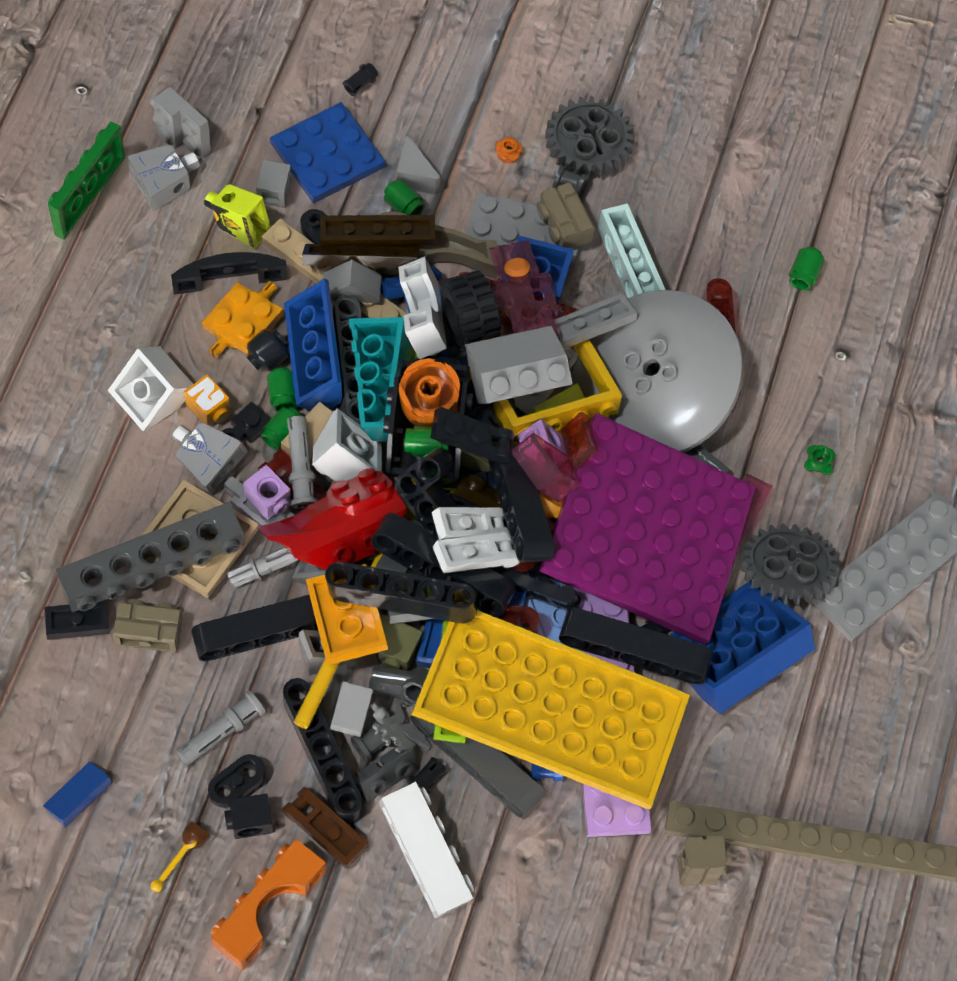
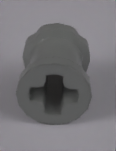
M561 165L555 176L552 188H557L560 185L571 182L580 198L588 177L584 173L578 175L568 171L565 166Z
M374 721V722L372 723V726H373L375 723H377L378 725H381V724H380L379 722H377V721ZM372 727L364 732L361 737L353 736L351 738L353 747L365 761L370 760L371 754L386 745L382 741L385 736L384 733L381 731L375 735V729Z

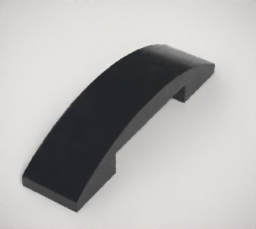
M232 252L205 257L180 268L171 275L173 294L202 291L201 281L258 274L259 284L267 283L268 281L287 280L286 260L254 252Z

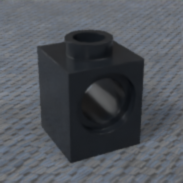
M267 793L229 799L230 810L224 811L227 830H234L235 839L273 833Z

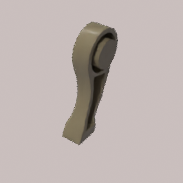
M384 212V213H381V214H378V215H407V214H404V213H401V212ZM435 225V245H418L420 246V258L425 257L429 264L447 261L456 262L479 270L485 276L498 280L502 278L503 265L496 240H479L457 230ZM384 267L383 269L375 270L385 275H399V270L396 267Z

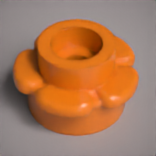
M505 137L504 140H499L496 143L495 149L497 150L498 158L502 162L513 163L520 157L523 146L515 138Z

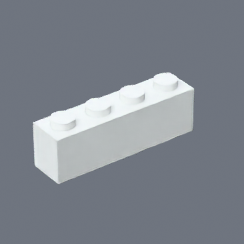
M414 782L381 798L379 805L434 918L436 919L470 902L473 899L471 893L474 892V887L468 875H462L457 866L460 859L453 845L447 846L444 840L445 828L438 816L433 817L428 807L431 805V800L425 788L419 789L417 783Z

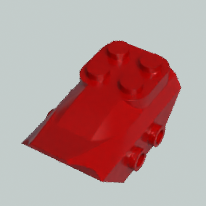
M368 468L360 471L358 476L350 480H341L333 483L327 491L326 497L309 505L297 515L258 526V529L268 540L282 544L294 558L326 570L332 563H354L379 552L373 547L371 538L383 516L388 513H395L403 517L406 507L398 495L392 480L381 471Z

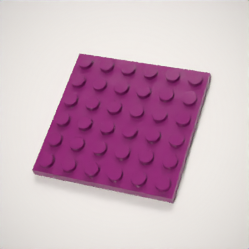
M595 413L591 418L552 532L554 542L553 559L551 561H542L539 571L705 645L710 641L756 486Z

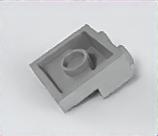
M171 87L154 95L150 105L155 111L152 121L156 124L158 136L164 142L168 141L175 148L184 143L190 152H196L202 158L210 154L208 120Z

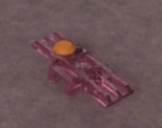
M529 240L489 248L498 280L493 282L491 287L500 312L501 328L506 326L505 320L507 318H510L514 333L552 326L560 341L554 320L562 317L564 314L562 308L557 305L551 286L553 284L551 275L548 273L539 274V268L536 265ZM541 291L544 300L535 301L533 293Z

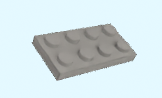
M477 192L466 235L479 240H496L499 252L513 255L519 235L559 245L558 242H552L548 231L550 226L547 220H541L537 205ZM578 245L575 248H572L574 249L571 264L572 269H574L579 249Z

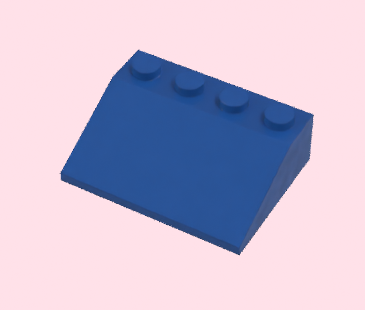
M752 580L722 599L713 632L707 644L699 643L675 631L670 634V636L697 643L712 650L713 657L706 682L704 684H689L700 698L719 714L815 650L811 624L790 607L784 605L778 598L774 602L771 601L772 594L767 593L761 596L760 587L756 589L751 588Z

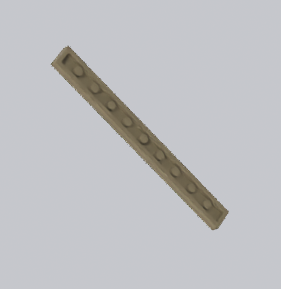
M670 800L668 803L665 834L681 837L702 836L703 839H706L707 836H722L725 844L957 882V847Z

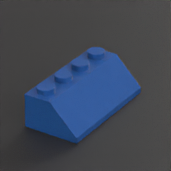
M322 279L284 303L296 406L310 411L319 402L329 409L342 403V382L329 281Z

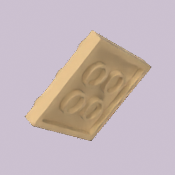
M183 480L142 535L224 503ZM234 509L233 511L243 531L244 545L231 554L222 553L212 557L209 562L203 565L194 564L184 568L178 575L172 576V578L209 599L259 530L257 522ZM206 534L203 536V539L213 540L217 536L215 534ZM178 545L174 550L181 552L186 550L188 546ZM150 556L145 561L154 563L159 560V557Z

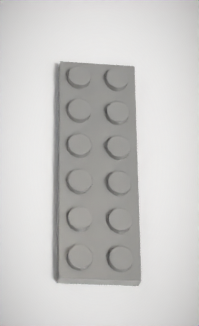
M936 492L838 573L836 584L831 586L829 594L823 593L821 600L813 596L811 602L852 643L957 555V511Z

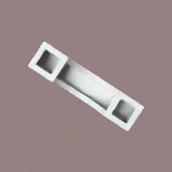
M422 257L398 267L400 284L410 309V313L403 316L405 333L419 359L434 356L440 351L447 349L439 283L426 258Z

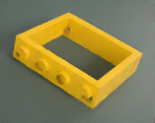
M589 339L571 347L575 349L600 394L519 418L508 399L492 402V409L502 422L503 428L514 432L513 441H519L516 435L540 419L560 432L574 426L585 425L591 421L595 413L606 418L618 414L622 394Z

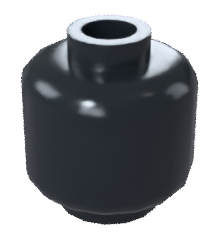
M267 328L262 329L246 346L250 352V355L246 358L257 370L263 367L266 371H273L289 357L287 349L289 343L275 328L272 331Z

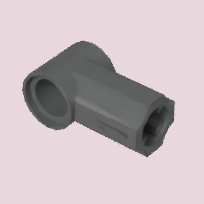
M374 665L369 688L373 689L375 694L402 698L407 705L415 707L429 670L423 667H416L411 671Z

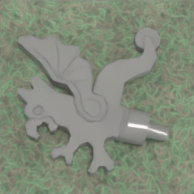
M402 698L397 699L393 703L394 715L391 717L383 706L379 708L375 702L370 705L375 712L372 714L373 717L381 724L375 723L372 728L375 729V735L381 731L384 733L385 736L382 741L386 743V746L391 743L390 739H392L394 744L398 745L395 750L399 753L405 752L409 748H412L414 752L413 747L416 744L426 751L431 747L425 738V734L421 733L416 726H411L409 723L402 724L405 716L401 706L403 708L408 706Z

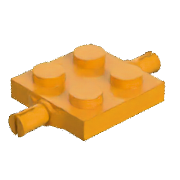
M268 281L260 292H256L237 282L202 321L203 329L212 333L218 339L208 349L211 356L218 358L226 347L236 348L250 355L246 347L247 343L262 329L267 328L271 330L284 316L283 309L268 300L278 289L274 283Z

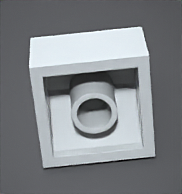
M160 346L142 347L135 351L108 391L140 429L147 431L183 405L185 402L184 391L192 386L193 383Z
M337 408L332 413L313 446L312 465L319 473L329 476L336 482L350 480L358 476L360 471L368 468L382 472V441H372L357 422Z

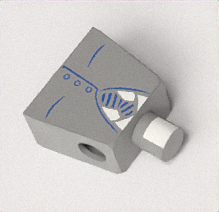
M171 145L127 156L129 172L153 212L188 191L190 188L188 172L200 168L198 159L193 152L179 158Z
M202 422L197 425L193 432L184 425H180L172 435V439L181 445L175 455L212 495H214L248 452L239 440Z

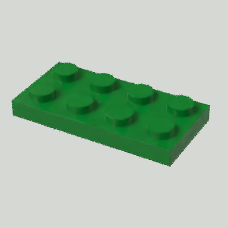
M110 121L105 129H101L98 132L95 143L89 150L83 152L79 164L74 171L68 172L64 179V184L59 191L51 195L48 207L55 236L65 240L125 159L120 125Z

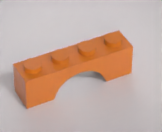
M297 839L290 846L285 844L279 850L275 857L276 863L270 870L265 868L260 872L254 881L256 886L249 894L243 893L234 903L233 909L235 910L227 919L221 918L211 931L213 934L211 937L213 947L241 970L245 968L264 945L263 937L257 926L258 916L263 906L273 897L283 893H297L306 896L326 872V862Z

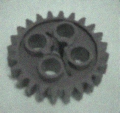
M580 96L577 104L569 99L568 107L560 104L559 111H553L551 120L547 121L545 139H547L546 148L550 149V157H557L556 165L565 163L566 170L568 171L574 168L576 169L575 173L578 175L581 171H585L588 178L591 172H595L598 178H600L602 170L611 175L613 167L620 170L622 162L627 163L629 154H632L635 135H633L634 126L629 125L630 117H622L623 109L614 111V102L608 106L604 105V98L599 103H595L593 96H590L589 102H585Z
M783 523L780 530L769 525L768 533L763 529H759L758 536L753 534L750 536V541L745 542L744 550L742 551L741 571L745 572L744 579L746 581L752 580V589L760 587L761 596L767 593L772 594L771 601L773 602L780 597L784 605L788 603L789 599H793L796 605H799L800 599H804L808 604H811L813 596L821 600L823 593L829 594L831 586H835L840 566H838L839 557L834 556L835 548H827L828 539L818 540L820 533L817 532L809 535V528L807 527L802 532L798 531L796 524L790 530Z

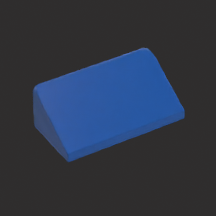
M89 761L43 807L66 828L112 784L111 779L105 772Z

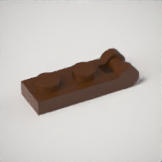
M303 787L297 793L298 797L292 803L288 802L281 809L282 812L347 869L368 847V842L313 792ZM306 806H309L313 810L305 816L301 811Z

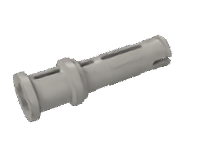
M293 416L287 419L292 473L288 477L293 489L291 507L294 509H305L318 501L314 497L313 486L316 475L311 471L306 417Z
M247 691L245 697L231 708L227 706L223 709V715L175 750L186 766H189L233 731L241 732L244 729V725L258 714L262 716L266 713L262 704L251 691Z

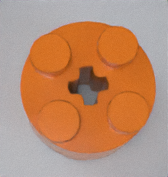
M427 358L418 360L406 368L399 383V396L402 411L409 421L416 426L432 427L434 411L440 406L459 413L461 404L460 382L458 375L450 365Z

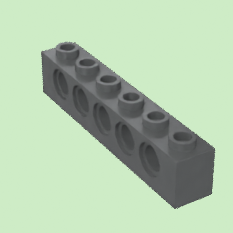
M227 502L57 568L56 572L72 613L78 610L86 611L93 608L98 602L106 599H117L123 596L126 591L136 587L145 588L161 577L178 575L184 568L194 564L203 565L209 562L212 557L222 553L231 554L244 545V535L230 502ZM206 534H215L217 536L213 540L203 539V536ZM178 545L188 546L186 550L181 552L174 550ZM150 556L159 557V560L154 563L145 561ZM122 567L131 569L126 574L116 573ZM92 579L102 580L95 586L87 584Z

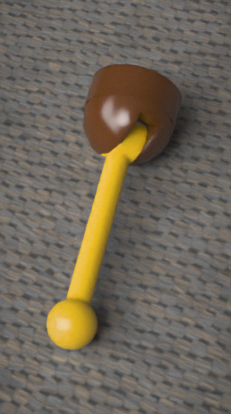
M190 821L182 832L183 847L161 876L151 882V890L160 892L163 889V882L188 849L202 847L210 838L209 833L196 823Z

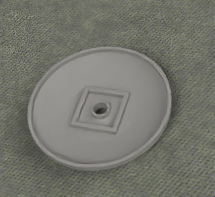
M656 290L641 293L627 298L637 311L636 321L589 339L622 394L618 414L611 415L608 419L684 453L700 445L713 435L734 408L743 381L744 367L741 346L735 331L722 313L700 297L673 290ZM577 355V360L573 365L572 386L578 383L585 398L600 394ZM650 364H660L657 374L653 376L646 375V369Z

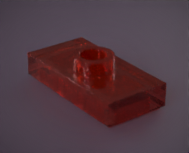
M581 411L561 429L568 463L575 469L580 467L598 450L590 418Z

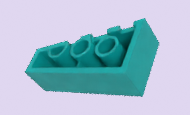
M404 317L349 319V327L352 330L353 337L351 345L355 356V379L358 383L357 399L360 427L372 441H388V433H383L384 416L390 415L391 405H387L388 387L394 386V378L399 360L412 361L413 346L405 333Z

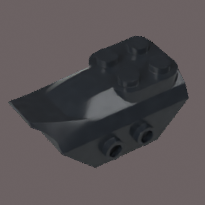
M437 356L422 358L435 359L437 362L450 365L455 370L460 382L461 404L459 413L466 416V412H472L473 394H468L470 367L459 365L455 358ZM419 358L413 361L399 360L394 378V386L388 387L387 405H391L390 415L384 416L383 433H388L386 473L394 478H397L399 474L422 458L405 452L406 429H414L416 425L404 415L399 396V383L404 375V371L412 363L421 360ZM449 445L448 452L453 458V467L438 480L441 485L452 483L459 479L462 449ZM431 461L433 467L437 469L436 464Z

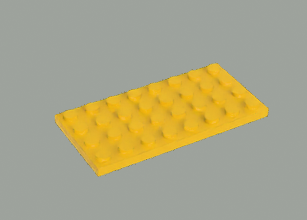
M461 603L456 604L458 606H465ZM477 610L475 618L470 622H448L411 715L650 810L690 695Z

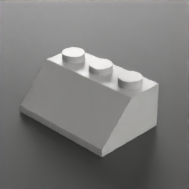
M552 326L465 344L477 404L492 403L572 384L567 354Z

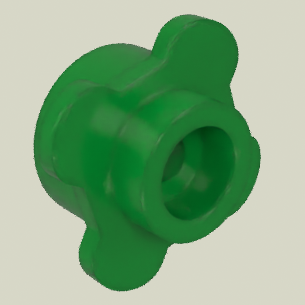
M824 445L809 446L807 448L808 460L805 461L804 468L809 472L815 470L823 475L831 474L833 471L831 463L836 456L835 452Z

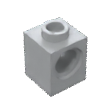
M263 160L256 186V194L263 197L265 205L285 208L291 183V164H285L281 161Z

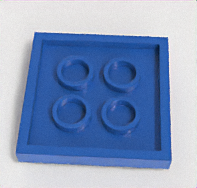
M342 102L270 137V144L285 164H291L292 175L313 204L385 168L384 159Z

